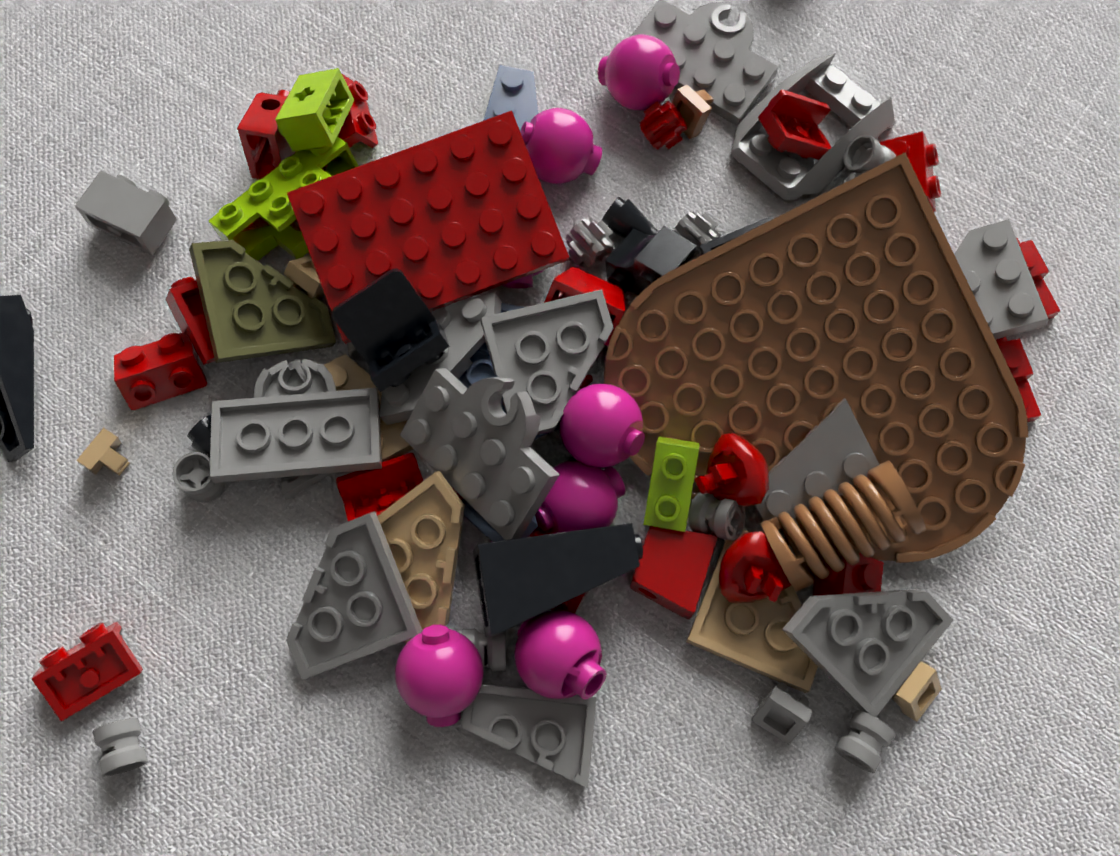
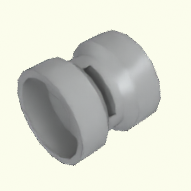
M865 134L853 139L848 145L844 154V163L854 173H861L895 158L896 154L888 147L881 145L872 136Z
M190 452L183 455L173 467L172 476L175 484L197 502L215 500L225 488V482L213 483L210 478V458L201 452Z
M700 492L691 503L688 515L689 525L693 532L703 534L714 532L721 539L734 541L743 531L746 520L745 506L738 505L735 500L727 498L718 500L713 494H701Z
M475 628L462 629V634L470 639L478 649L483 662V668L489 667L493 672L507 670L506 631L496 636L485 638V633H480ZM485 646H488V654H485Z
M856 710L850 720L852 730L847 736H842L835 746V751L855 766L867 772L875 773L881 762L879 756L881 749L890 746L896 734L891 727L878 718L864 711Z
M138 718L114 721L92 731L95 745L100 747L103 753V757L99 761L102 776L124 773L148 763L146 749L139 745L138 737L141 734V727Z

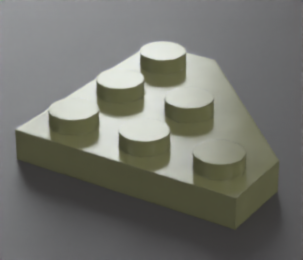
M233 240L191 244L189 251L216 363L334 346L336 339L326 304L316 297L312 299L293 286L294 282L268 264L264 266L245 253V248Z

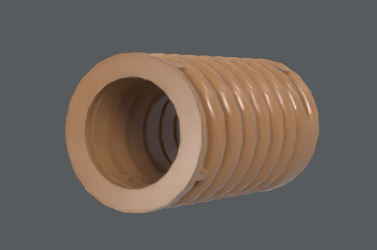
M889 460L870 469L867 472V477L862 474L854 477L853 485L849 482L841 483L838 486V493L833 489L825 491L823 494L824 502L819 497L811 498L808 501L810 511L803 504L796 505L793 513L798 525L787 512H782L777 517L761 523L784 573L796 592L812 585L815 581V576L819 579L827 578L830 574L829 567L835 572L842 571L845 567L844 559L850 565L857 564L860 560L857 548L864 557L869 558L875 554V547L871 538L880 550L888 549L891 542L884 526L892 538L899 543L905 541L907 535L920 534L927 530L913 498ZM900 515L903 517L906 524H902L899 518ZM778 529H782L786 537L785 539H783Z

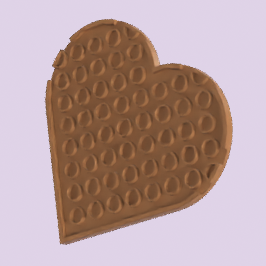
M906 153L837 186L658 278L633 300L622 316L619 325L616 326L609 342L605 358L604 384L614 385L626 391L636 401L641 410L645 439L639 452L634 456H630V458L648 476L652 474L656 443L659 436L700 443L695 479L698 476L706 475L708 461L714 445L722 434L735 433L754 445L764 456L769 472L845 398L878 463L882 464L889 460L893 464L913 498L927 529L920 534L907 535L905 541L899 543L892 538L884 526L891 544L888 549L880 550L871 538L875 547V554L871 557L877 560L896 561V563L922 561L949 553L967 544L996 520V514L1001 510L1009 496H1013L1025 467L1023 459L1026 438H1028V423L1022 396ZM695 480L693 483L691 499H694L695 496L698 493H700V490ZM900 515L899 518L902 524H906L905 520Z

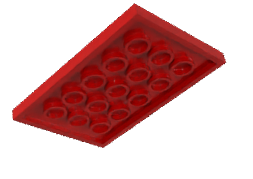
M512 110L287 192L331 312L337 305L395 268L400 269L432 312L569 260L568 252ZM337 325L342 341L345 344L349 343L350 340Z

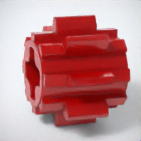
M657 101L643 111L646 116L639 122V126L645 138L654 148L659 150L665 145L669 150L683 140L681 134L687 130V124L673 103L667 101L661 106Z

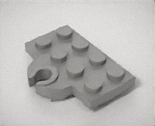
M659 0L631 36L650 35L663 41L672 51L676 64H678L680 69L679 81L674 86V89L677 90L688 85L694 91L705 90L714 99L713 103L710 104L712 107L711 111L738 126L778 71L777 65L751 51L754 28L749 16L742 11L738 16L736 25L725 26L720 21L729 17L732 7L730 3L711 2L698 7L689 15L667 1Z
M302 359L301 367L307 378L298 387L287 386V381L292 375L287 360L277 363L268 370L263 368L256 380L253 398L212 401L211 480L213 483L382 469L378 389L365 388L337 391L333 377L324 364L321 363L319 365L308 359Z
M446 368L435 369L400 436L436 471H440L448 483L505 540L521 538L560 475L530 447L539 431L541 414L536 415L532 400L527 391L515 393L510 398L508 413L506 414L503 411L501 398L506 391L513 389L515 381L512 379L500 377L484 378L472 383L467 388Z

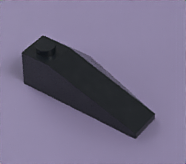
M21 295L0 296V448L8 462L17 461L34 448V330L32 327V315L25 307Z

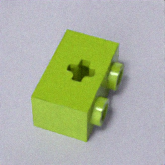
M335 68L298 76L275 119L280 134L285 137L293 152L332 146L354 102V98L340 69Z
M658 437L643 525L682 532L686 531L700 443Z

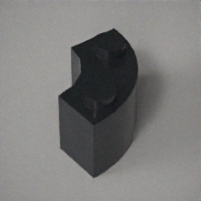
M663 226L655 236L633 229L605 260L607 281L620 287L623 290V294L628 291L639 295L658 278L689 262L696 252L697 245L666 226Z

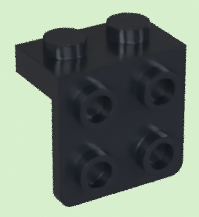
M391 269L337 305L332 311L333 320L368 363L371 381L380 392L389 386L397 387L410 377L412 371L423 364L429 365L436 362L443 356L445 350L450 347L444 329L400 269Z

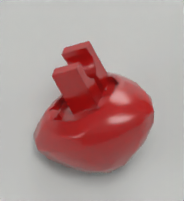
M735 433L721 435L712 449L706 475L698 476L694 479L701 494H713L718 500H723L724 498L735 500L738 505L742 506L761 504L769 490L768 465L764 456L754 445Z
M762 531L747 532L735 540L725 551L720 563V593L728 602L749 603L768 597V600L776 603L781 591L791 586L766 535Z

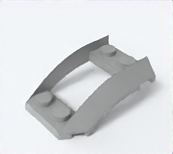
M836 53L815 58L787 77L759 102L735 130L736 135L730 155L784 200H799L801 195L811 194L814 198L820 196L824 188L846 167L844 154L853 139L866 134L877 140L880 134L886 130L889 131L895 124L891 97L883 103H879L869 92L864 91L850 80L844 72L836 69L831 65ZM784 89L798 94L806 89L820 102L828 104L835 114L852 126L810 171H807L786 152H780L772 147L767 139L768 137L759 131L763 125L758 116L780 90Z

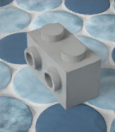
M103 171L98 173L75 205V208L89 226L152 256L177 221V218L168 206L170 202L165 196L152 189L146 192L138 188L134 182L123 175L114 177Z

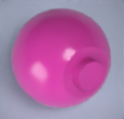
M633 35L625 38L612 49L609 56L602 57L598 65L599 82L603 86H607L611 96L619 104L637 111L646 110L657 101L660 104L663 103L673 91L674 86L677 85L680 77L679 66L676 64L675 57L670 48L660 39L650 35Z
M551 108L535 115L530 123L525 121L522 125L520 133L540 180L552 184H564L577 179L582 173L588 175L595 173L602 157V147L593 144V133L590 126L576 112L564 108Z
M593 384L578 390L567 402L563 410L564 413L559 421L560 436L567 451L576 460L591 467L606 468L620 464L630 456L636 455L645 439L643 417L638 404L626 391L610 384Z
M578 460L565 461L553 467L560 475L535 514L540 528L543 531L548 530L555 534L610 526L617 513V499L625 495V485L617 470L613 467H607L602 470L601 468L585 465Z
M552 610L531 618L520 626L514 652L515 664L521 679L532 691L551 699H566L578 694L585 700L597 693L606 679L607 672L600 666L602 648L599 637L588 621L570 611Z
M444 625L428 626L409 640L400 652L395 667V681L401 698L412 710L426 716L427 723L435 727H447L461 719V711L465 710L477 697L484 675L483 662L476 646L465 635L451 630Z

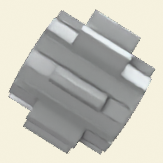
M694 211L687 213L686 216L681 218L672 230L697 245L696 252L692 257L694 259L700 256V245L721 237V234L715 230L718 226L717 222L706 213L701 216Z
M587 218L582 219L581 222L572 227L573 229L566 236L568 239L566 242L571 248L568 254L579 266L585 262L590 269L592 267L596 268L605 262L615 250L614 246L616 244L610 238L614 233L602 220L596 224L592 218L589 220Z

